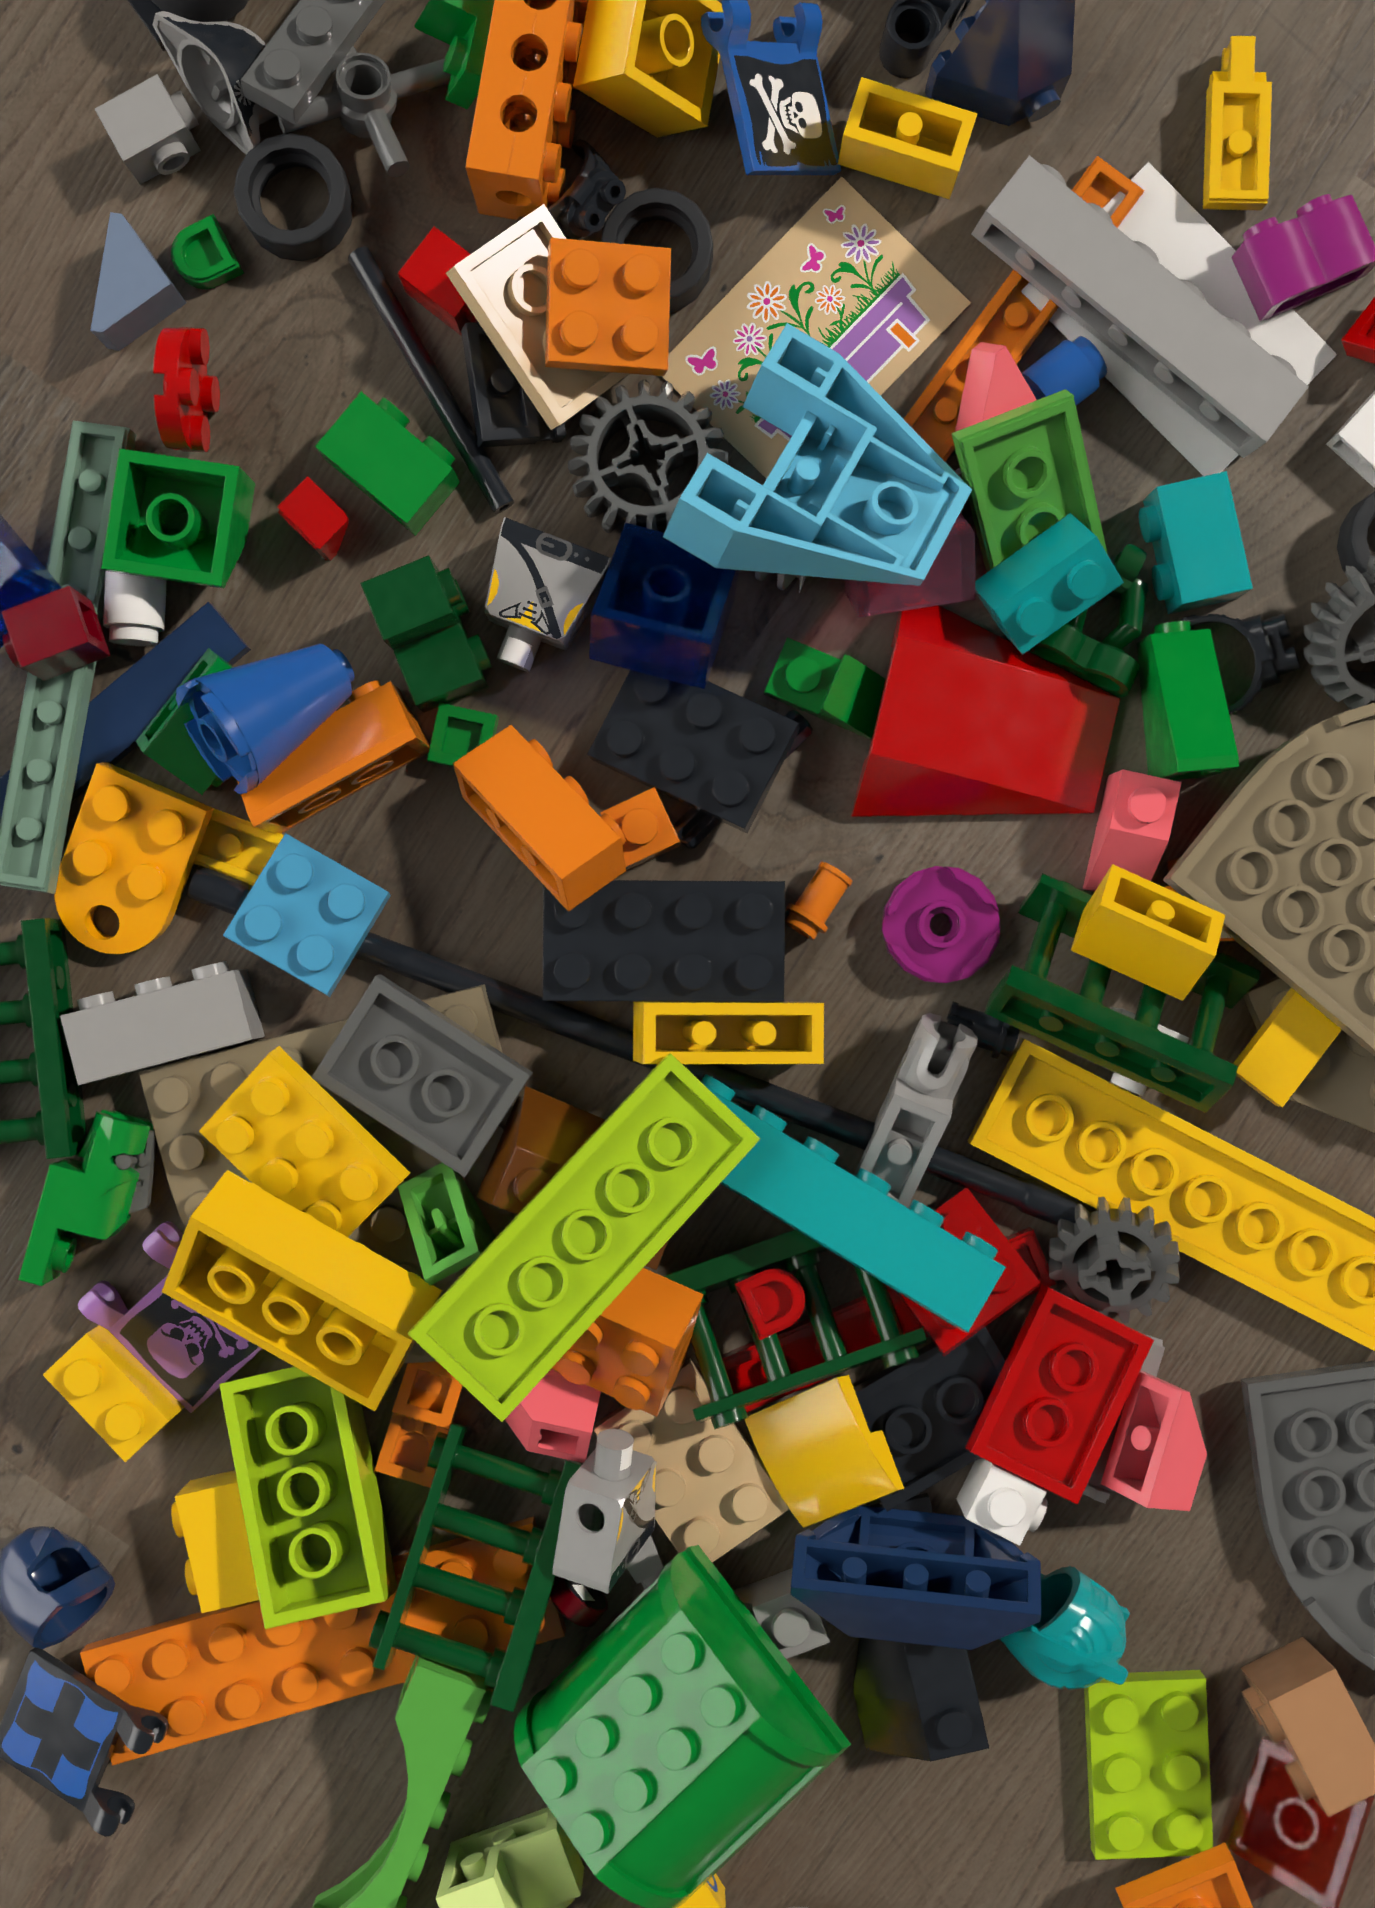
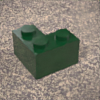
M428 555L360 583L383 641L394 651L415 706L423 713L437 708L439 703L447 704L488 687L482 671L492 668V665L479 634L470 638L467 635L460 616L468 614L470 611L457 580H454L449 568L439 571Z

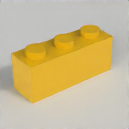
M633 1001V1061L641 1064H659L667 1054L671 1053L682 1064H824V1003Z

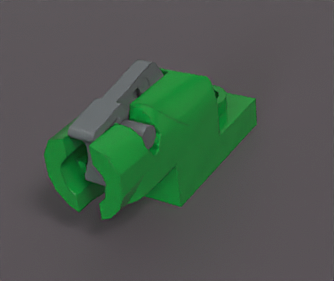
M96 1111L93 1125L78 1154L79 1157L84 1158L83 1162L66 1158L49 1165L18 1280L39 1286L60 1276L61 1272L66 1273L73 1261L77 1239L71 1237L72 1232L106 1240L118 1234L130 1220L131 1213L150 1206L157 1150V1139L151 1120L117 1111Z

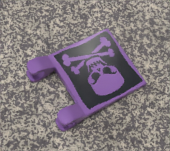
M163 1222L143 1241V1250L153 1260L170 1269L183 1234L172 1222ZM167 1276L129 1311L113 1285L108 1281L98 1282L79 1300L78 1309L87 1319L109 1330L190 1413L220 1387L219 1384L225 1383L262 1350V1348L162 1293Z

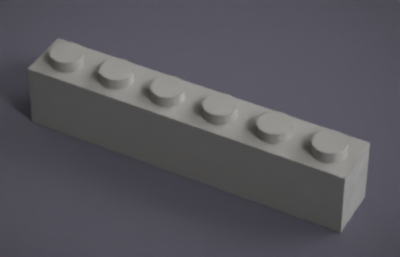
M1030 155L991 203L971 233L983 245L1243 458L1270 439L1309 387L1296 376V371L1289 362L1279 356L1270 355L1251 339L1249 331L1242 323L1233 318L1224 317L1205 301L1202 291L1196 285L1187 280L1178 279L1159 263L1156 253L1149 246L1142 242L1131 240L1113 225L1111 217L1103 208L1094 203L1085 202L1066 186L1064 178L1056 169L1049 165L1038 163Z

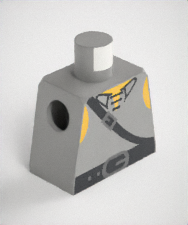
M504 517L485 604V614L489 621L507 628L496 659L514 668L530 672L541 642L567 650L613 572L611 558Z
M607 1429L600 1432L597 1436L595 1450L569 1480L565 1489L553 1564V1575L607 1594L652 1534L655 1525L657 1462L652 1456L633 1450L634 1439L628 1432L620 1429Z

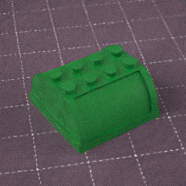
M699 1545L690 1546L685 1551L678 1553L661 1570L659 1577L546 1689L534 1695L521 1708L514 1726L515 1749L521 1768L594 1876L621 1897L644 1908H678L683 1905L851 1745Z

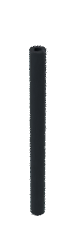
M364 246L354 250L348 256L349 263L494 514L505 511L514 504L513 498L484 448H478L475 432L368 247Z

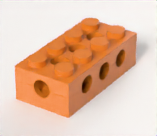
M494 0L465 166L479 214L517 220L519 216L526 217L543 204L548 209L563 196L566 171L560 168L562 147L571 148L574 137L576 111L570 108L572 89H576L573 87L588 0Z

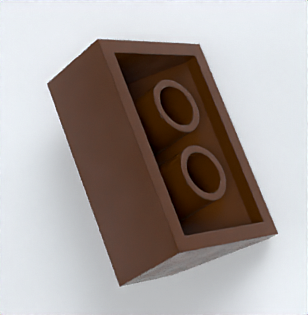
M524 1086L515 1101L476 1197L518 1215L605 1122V1119ZM667 1242L645 1265L646 1267L657 1270Z

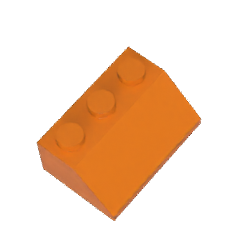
M374 680L352 691V695L348 698L349 704L335 711L262 783L253 790L241 794L252 825L255 828L282 834L429 753L430 744L400 689L391 681L381 685L379 680Z

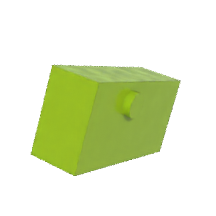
M296 1367L219 1384L264 1628L269 1629L385 1602L397 1591L398 1585L362 1404Z

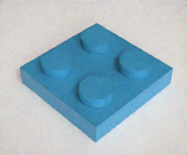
M285 833L223 936L330 997L391 895L383 888Z

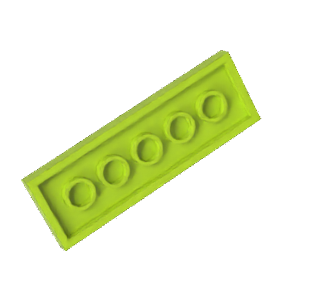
M671 1053L667 1054L410 1329L408 1335L493 1415L503 1422L757 1144L760 1138Z

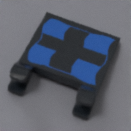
M35 1647L29 1652L0 1725V1758L82 1811L94 1831L107 1837L117 1831L119 1823L124 1825L128 1823L135 1809L134 1800L128 1795L99 1787L119 1736L131 1751L137 1754H145L150 1750L153 1741L154 1743H160L164 1739L169 1723L167 1718L158 1712L131 1706L48 1652Z

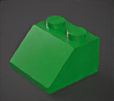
M119 448L101 569L108 572L224 589L247 542L255 490L254 481L239 466Z

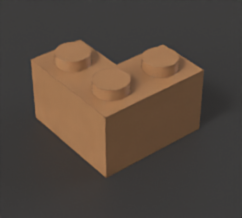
M1304 1637L1241 1667L1250 1686L1241 1691L1255 1720L1259 1726H1264L1272 1742L1277 1744L1284 1741L1293 1759L1292 1762L1284 1766L1304 1802L1314 1798L1325 1814L1330 1817L1375 1794V1743L1336 1668Z

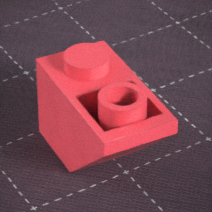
M550 1369L508 1415L505 1421L527 1451L584 1463L588 1454L601 1391L588 1385L574 1384L566 1380L559 1372Z

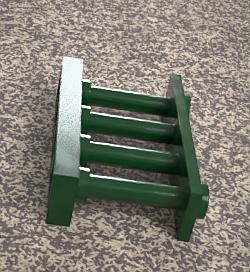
M1042 873L1021 903L1018 911L1019 914L1039 922L1024 970L1014 965L1009 968L990 994L984 1013L1206 1113L1233 1087L1238 1069L1237 1065L1213 1054L1224 1007L1232 1009L1259 981L1261 971L1237 961L1230 955L1216 952L1213 961L1191 989L1192 992L1202 997L1190 1043H1185L1157 1029L1167 995L1164 992L1144 984L1135 1018L1132 1019L1102 1004L1112 971L1111 968L1089 959L1079 994L1046 979L1060 934L1063 933L1075 938L1082 912L1092 895L1075 888L1067 882L1059 881Z
M41 918L21 921L22 934L18 935L16 941L0 942V966L19 964L22 969H26L28 993H25L21 1000L0 1002V1025L26 1023L27 1027L32 1028L35 1051L31 1052L29 1058L0 1061V1085L32 1082L35 1087L39 1088L41 1110L36 1113V1117L0 1120V1144L38 1140L41 1146L45 1145L46 1159L71 1157L79 1154L87 1137L82 1085L77 1083L60 1018L61 1015L74 1012L65 926L61 919Z
M796 1229L663 1276L704 1294L691 1337V1343L711 1403L692 1410L697 1422L702 1423L711 1419L714 1430L747 1419L748 1415L745 1409L747 1406L881 1359L884 1368L887 1369L919 1357L916 1346L926 1343L927 1340L924 1330L920 1328L904 1334L886 1284L854 1265L881 1342L847 1354L816 1265L821 1263L818 1254L828 1251V1249ZM785 1266L787 1272L794 1274L802 1285L805 1294V1308L825 1361L793 1374L790 1373L777 1333L759 1340L735 1286L736 1283L762 1271L777 1269ZM729 1286L731 1294H738L768 1380V1383L737 1394L733 1393L704 1305L709 1303L707 1293Z
M455 1423L451 1424L448 1434L438 1432L431 1449L427 1467L436 1469L390 1613L380 1610L371 1633L368 1646L377 1649L372 1667L385 1670L392 1663L396 1649L485 1677L484 1684L495 1688L490 1705L513 1712L518 1703L556 1576L552 1573L565 1489L571 1477L583 1463L566 1460L562 1471L551 1468L550 1473L462 1446L468 1427ZM454 1469L541 1496V1503L551 1506L544 1530L533 1527L532 1532H528L444 1505ZM435 1528L524 1556L522 1563L533 1566L526 1589L514 1587L513 1592L424 1564ZM416 1588L504 1616L503 1623L514 1626L507 1650L496 1647L494 1653L405 1625Z

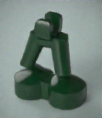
M1127 544L1122 552L1115 557L1113 565L1124 583L1108 595L1120 600V623L1101 642L1082 633L1088 610L1086 609L1028 651L1067 672H1075V676L1114 696H1127L1140 671V665L1121 649L1141 635L1148 585L1136 577L1147 558V553L1133 544Z

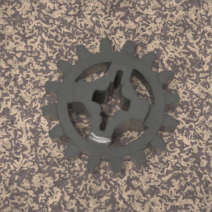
M1098 1197L1097 1211L1090 1213L1087 1208L1078 1204L1075 1206L1076 1223L1064 1219L1058 1221V1237L1050 1238L1049 1257L1052 1258L1049 1260L1050 1279L1057 1280V1292L1067 1297L1074 1295L1075 1301L1095 1308L1096 1311L1108 1316L1109 1312H1117L1123 1324L1129 1323L1130 1310L1137 1308L1146 1317L1152 1315V1298L1165 1303L1170 1300L1168 1284L1179 1283L1180 1279L1177 1264L1180 1261L1178 1242L1171 1241V1227L1167 1221L1154 1225L1155 1219L1152 1207L1146 1206L1136 1214L1131 1211L1130 1198L1124 1197L1118 1209H1110L1105 1197Z

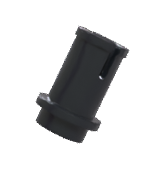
M954 1001L952 1002L946 1018L947 1023L957 1027L959 1024H962L971 1029L977 1036V1047L992 1051V1058L998 1059L1000 1054L1008 1057L1012 1056L1020 1029L993 1018L984 1012L958 1005L959 1003Z

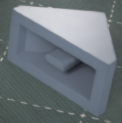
M110 212L90 331L108 349L120 351L185 305L186 301L122 214Z

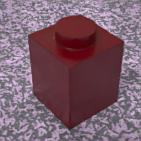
M66 586L2 611L8 633L3 635V644L10 660L17 668H21L43 681L111 656L92 601L71 586Z

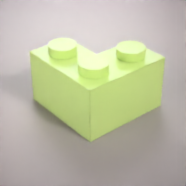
M546 1807L451 1842L436 1901L439 1908H566L575 1898L581 1896L584 1866L578 1850L573 1846L550 1809Z

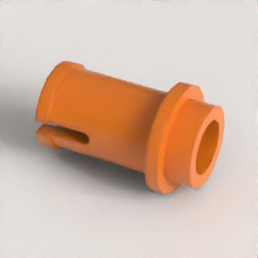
M821 861L818 865V870L796 904L789 903L786 910L789 914L785 919V923L799 934L814 941L819 932L823 934L827 932L828 927L825 925V922L846 889L851 886L853 880L836 867Z

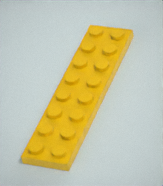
M1020 1037L967 1141L969 1144L1096 1209L1098 1197H1105L1110 1209H1118L1124 1197L1130 1198L1131 1211L1136 1214L1146 1206L1152 1207L1154 1210V1225L1165 1221L1169 1223L1172 1235L1171 1241L1178 1242L1180 1252L1375 1351L1374 1217Z

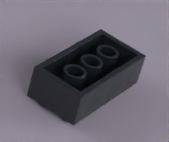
M613 880L569 912L543 885V1001L784 1002L785 881Z

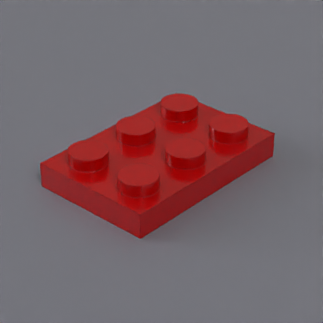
M1042 1284L965 1448L971 1453L1078 1505L1154 1339Z

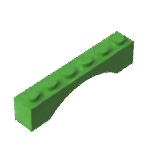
M417 1655L415 1656L402 1687L395 1716L404 1745L408 1773L407 1797L403 1810L389 1836L372 1857L344 1881L317 1895L312 1908L406 1907L407 1896L401 1895L407 1879L417 1882L429 1850V1845L422 1843L428 1828L438 1830L442 1824L451 1793L444 1791L450 1775L461 1777L465 1769L473 1743L472 1740L466 1739L471 1724L476 1722L482 1725L489 1711L495 1688L484 1684L485 1677Z

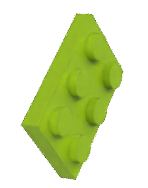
M1201 1670L1128 1673V1677L1122 1685L1103 1679L1092 1686L1084 1688L1090 1840L1095 1860L1193 1856L1213 1848L1206 1678Z

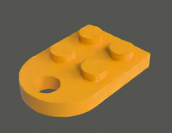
M108 762L97 763L60 864L56 893L54 894L60 919L72 936L85 946L107 954L130 953L159 938L166 931L175 915L214 808ZM99 905L110 907L117 914L119 929L115 936L105 935L97 929L94 923V912Z

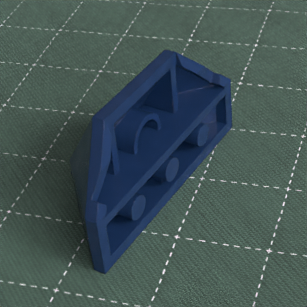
M859 1506L825 1521L812 1531L807 1529L796 1535L790 1595L850 1637L973 1650L1040 1622L1041 1563L1040 1560L1030 1553L1024 1554L1011 1541L967 1520L965 1516L891 1509L887 1512L885 1508Z

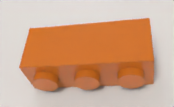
M509 725L453 763L463 799L568 912L626 872L622 845L626 843V839L619 825L610 815L604 813L599 816L589 805L584 790L573 777L567 776L564 779L553 768L548 753L537 740L531 739L527 741L512 725Z

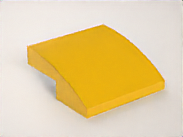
M849 1375L833 1378L756 1412L745 1419L751 1438L772 1482L803 1528L904 1489L883 1430L870 1433Z

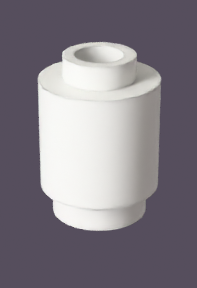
M105 571L103 626L109 628V642L128 646L158 645V632L165 631L167 580Z

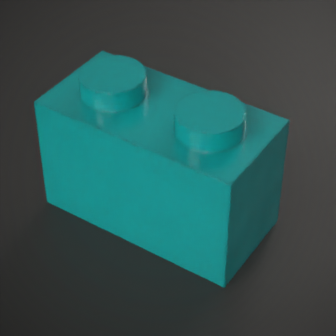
M1227 471L1158 486L1143 500L1144 507H1141L1139 510L1140 530L1146 543L1152 542L1157 565L1152 567V584L1157 599L1159 601L1165 600L1168 614L1235 600L1253 589Z
M1069 513L977 579L971 586L998 628L1023 655L1122 585L1124 581L1098 537L1075 516Z

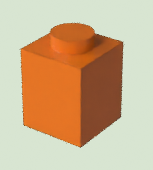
M655 787L600 812L601 815L604 813L610 815L619 825L625 836L626 843L622 845L627 870L681 846L677 833Z

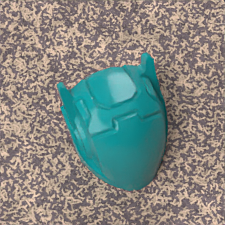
M1062 1567L1048 1575L1041 1574L1040 1622L1000 1638L1011 1654L1033 1677L1049 1687L1062 1690L1064 1688L1068 1690L1087 1688L1103 1679L1122 1685L1128 1677L1127 1669L1119 1665L1118 1662L1126 1648L1125 1622L1130 1615L1129 1610L1120 1606L1115 1597L1104 1587L1075 1567Z

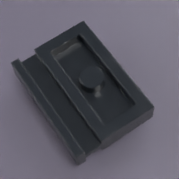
M479 322L465 323L461 333L478 448L536 444L537 441L562 442L566 436L565 424L562 423L560 426L550 430Z

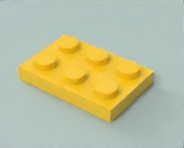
M280 1046L267 1054L199 1130L252 1183L296 1209L310 1214L316 1220L346 1237H349L410 1174L385 1147Z

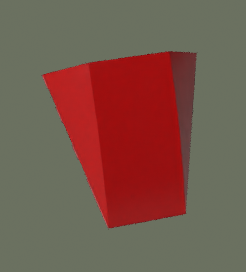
M905 588L891 643L893 652L868 757L863 763L851 817L1094 813L1120 698L1029 651L1022 655L1011 642Z

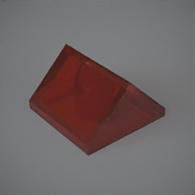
M1264 1736L1261 1738L1227 1847L1236 1855L1322 1908H1339L1370 1813L1374 1795L1328 1817L1314 1798L1304 1802L1297 1792L1284 1766L1293 1761L1284 1741L1274 1744L1269 1736Z

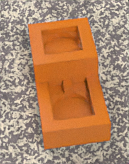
M438 1362L407 1364L392 1410L393 1415L374 1471L429 1488L431 1487L436 1469L427 1467L431 1449L438 1432L448 1434L463 1385Z

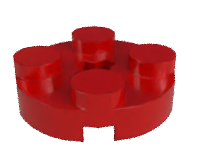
M163 328L157 339L153 374H164L163 395H154L155 416L163 444L173 450L208 452L210 447L208 412H218L220 386L217 376H207L206 365L209 361L210 345L208 332L205 328Z

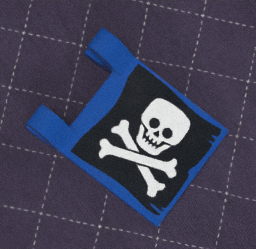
M722 0L721 4L724 13H704L701 16L702 32L707 42L721 56L746 175H835L841 172V166L838 165L839 156L817 57V48L822 32V14L818 4L799 2L794 6L796 17L779 16L773 20V32L777 42L747 41L751 26V11L747 0Z

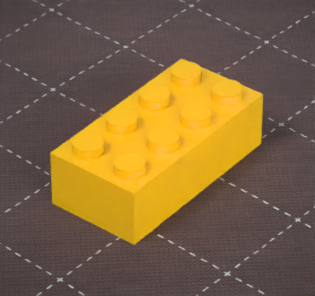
M229 1170L223 1174L190 1216L162 1289V1293L373 1411H376L416 1342L408 1335V1332L437 1302L442 1292L436 1286H430L417 1274L403 1269L371 1251L365 1245L355 1242L316 1220L310 1214L296 1209L264 1191L258 1185L248 1182Z

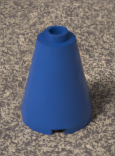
M316 644L190 679L185 684L177 687L176 701L178 708L189 703L194 718L184 723L201 756L223 782L232 776L240 783L234 791L238 794H244L262 783L352 695L351 682L354 681L355 676L351 664L338 649L331 650L324 644Z

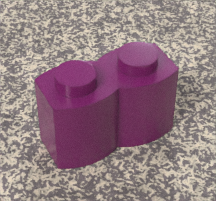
M1330 194L1319 196L1297 210L1298 218L1278 223L1276 217L1268 218L1252 226L1242 235L1244 241L1231 258L1259 321L1270 319L1290 309H1294L1313 298L1343 288L1365 277L1375 267V244L1353 195H1347L1332 200Z

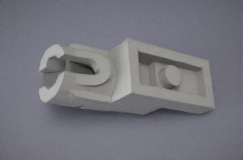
M932 1013L922 1015L876 1117L874 1132L854 1173V1176H856L859 1169L863 1168L878 1176L892 1186L887 1196L907 1208L949 1123L953 1099L967 1072L969 1060L977 1046V1036L971 1029L962 1024H959L957 1027L942 1021L940 1015Z

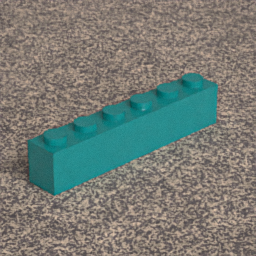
M707 1074L704 1075L701 1083L760 1138L757 1144L720 1184L961 1331L969 1332L1006 1268L994 1260L998 1253L995 1247L969 1232L965 1233L962 1240L940 1228L945 1218L936 1211L914 1199L908 1208L887 1196L892 1186L878 1176L863 1168L859 1169L856 1176L834 1164L839 1157L837 1152L809 1136L802 1145L782 1133L787 1123L781 1118L758 1105L755 1106L752 1113H749L731 1102L735 1095L732 1089Z

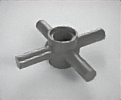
M353 45L336 69V79L331 93L315 97L296 125L278 115L276 116L284 134L340 118L342 126L350 134L360 138H371L387 174L390 177H399L409 170L410 165L391 126L392 114L396 109L397 100L447 85L451 75L443 72L445 59L390 75L389 68L383 60L369 53H357Z

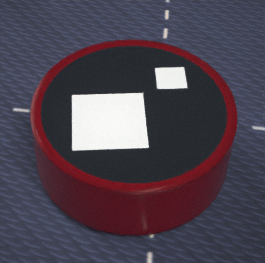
M556 1577L550 1595L554 1606L574 1624L582 1627L594 1626L608 1609V1601L604 1593L576 1582Z

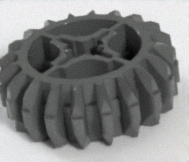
M643 379L638 384L639 396L629 398L626 387L619 384L615 388L618 404L614 406L607 399L598 396L595 400V407L601 417L600 419L582 414L579 419L580 427L589 436L577 435L571 437V449L583 456L569 460L568 469L570 474L583 476L572 486L575 496L582 498L592 496L584 506L586 515L592 518L607 510L602 521V529L605 532L611 533L622 521L625 522L623 533L625 541L633 542L636 538L638 527L646 528L648 543L657 544V527L668 526L682 495L681 493L672 500L667 482L671 472L684 466V459L694 455L697 456L698 469L707 453L728 464V452L714 449L724 439L722 428L712 427L704 429L712 420V411L705 407L700 408L693 414L690 413L695 402L694 394L687 391L676 403L672 401L673 385L667 381L661 386L659 396H651L649 382ZM652 420L669 424L684 434L685 438L680 439L677 434L665 438L655 436L648 430L644 421ZM625 427L628 434L629 447L622 455L612 459L613 466L599 471L601 456L606 444L615 433ZM638 440L641 441L645 453H649L652 460H657L658 486L655 484L652 474L647 472L645 466L639 465L640 450ZM617 485L620 490L630 487L641 488L647 492L655 506H639L628 503L616 496L609 488Z
M1371 555L1369 556L1366 572L1361 574L1354 566H1346L1345 576L1349 581L1341 587L1336 583L1326 582L1325 590L1331 596L1329 602L1311 603V612L1320 621L1303 626L1304 635L1312 642L1303 648L1304 657L1309 664L1314 665L1311 668L1312 677L1318 685L1325 686L1324 691L1333 701L1340 702L1343 700L1350 710L1375 703V672H1361L1346 666V662L1357 659L1362 663L1375 661V556Z

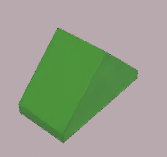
M440 1163L398 1186L423 1277L430 1286L472 1264L496 1238L461 1174L444 1163Z

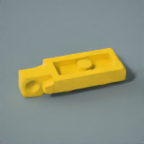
M1231 36L1229 45L1222 50L1221 71H1212V74H1210L1209 87L1206 90L1203 209L1262 210L1268 203L1272 82H1267L1266 72H1255L1256 36Z

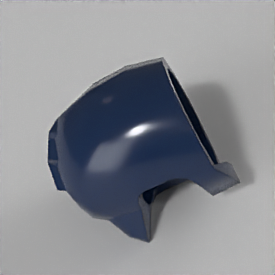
M37 1526L28 1528L13 1538L2 1548L0 1553V1610L13 1629L32 1647L45 1649L64 1641L82 1628L104 1607L112 1595L116 1584L109 1571L85 1544L54 1527Z

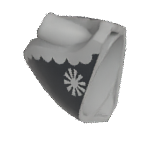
M167 11L155 13L152 25L192 97L209 120L247 155L251 149L260 143L259 125L276 117L275 113L245 98L241 86L242 77L265 48L266 44L251 30L236 23L226 21L198 22Z

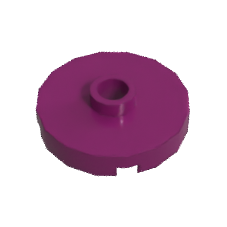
M934 866L913 872L894 887L883 908L881 931L888 953L903 971L922 981L950 983L972 976L988 963L999 943V910L994 895L981 879L961 868ZM938 913L945 915L950 922V928L943 936L933 934L929 926L931 918Z

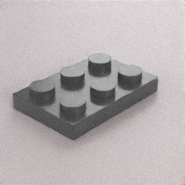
M379 974L371 982L312 1078L465 1177L533 1072Z

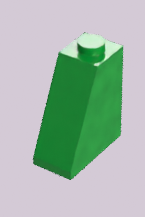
M1175 621L1155 625L1154 634H1149L1137 643L1148 775L1174 781L1208 778L1239 767L1237 746L1211 630H1191L1189 621Z

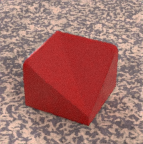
M307 476L277 506L279 509L278 513L325 560L329 559L331 561L338 553L348 527L349 519L347 514Z

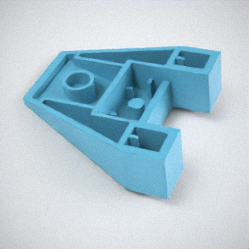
M787 323L763 361L743 407L792 436L763 485L707 453L679 498L663 537L715 568L920 586L972 489L839 353Z

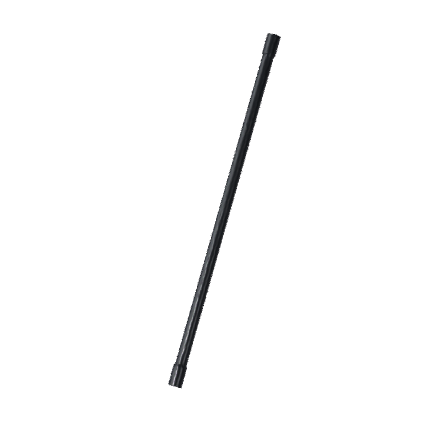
M200 865L191 879L188 898L236 915L253 886ZM372 932L368 933L354 956L357 959L448 993L485 984L490 1007L495 1011L651 1070L658 1065L641 1064L633 1061V1031L555 1001H543V997ZM683 1064L700 1082L704 1075L707 1074L735 1092L732 1100L752 1108L758 1105L781 1119L863 1150L866 1149L874 1132L875 1122L721 1064ZM939 1146L936 1147L924 1172L1012 1205L1022 1213L1058 1226L1060 1219L1076 1223L1075 1206L1078 1204L1082 1205V1201L1053 1186L1034 1179H1023Z

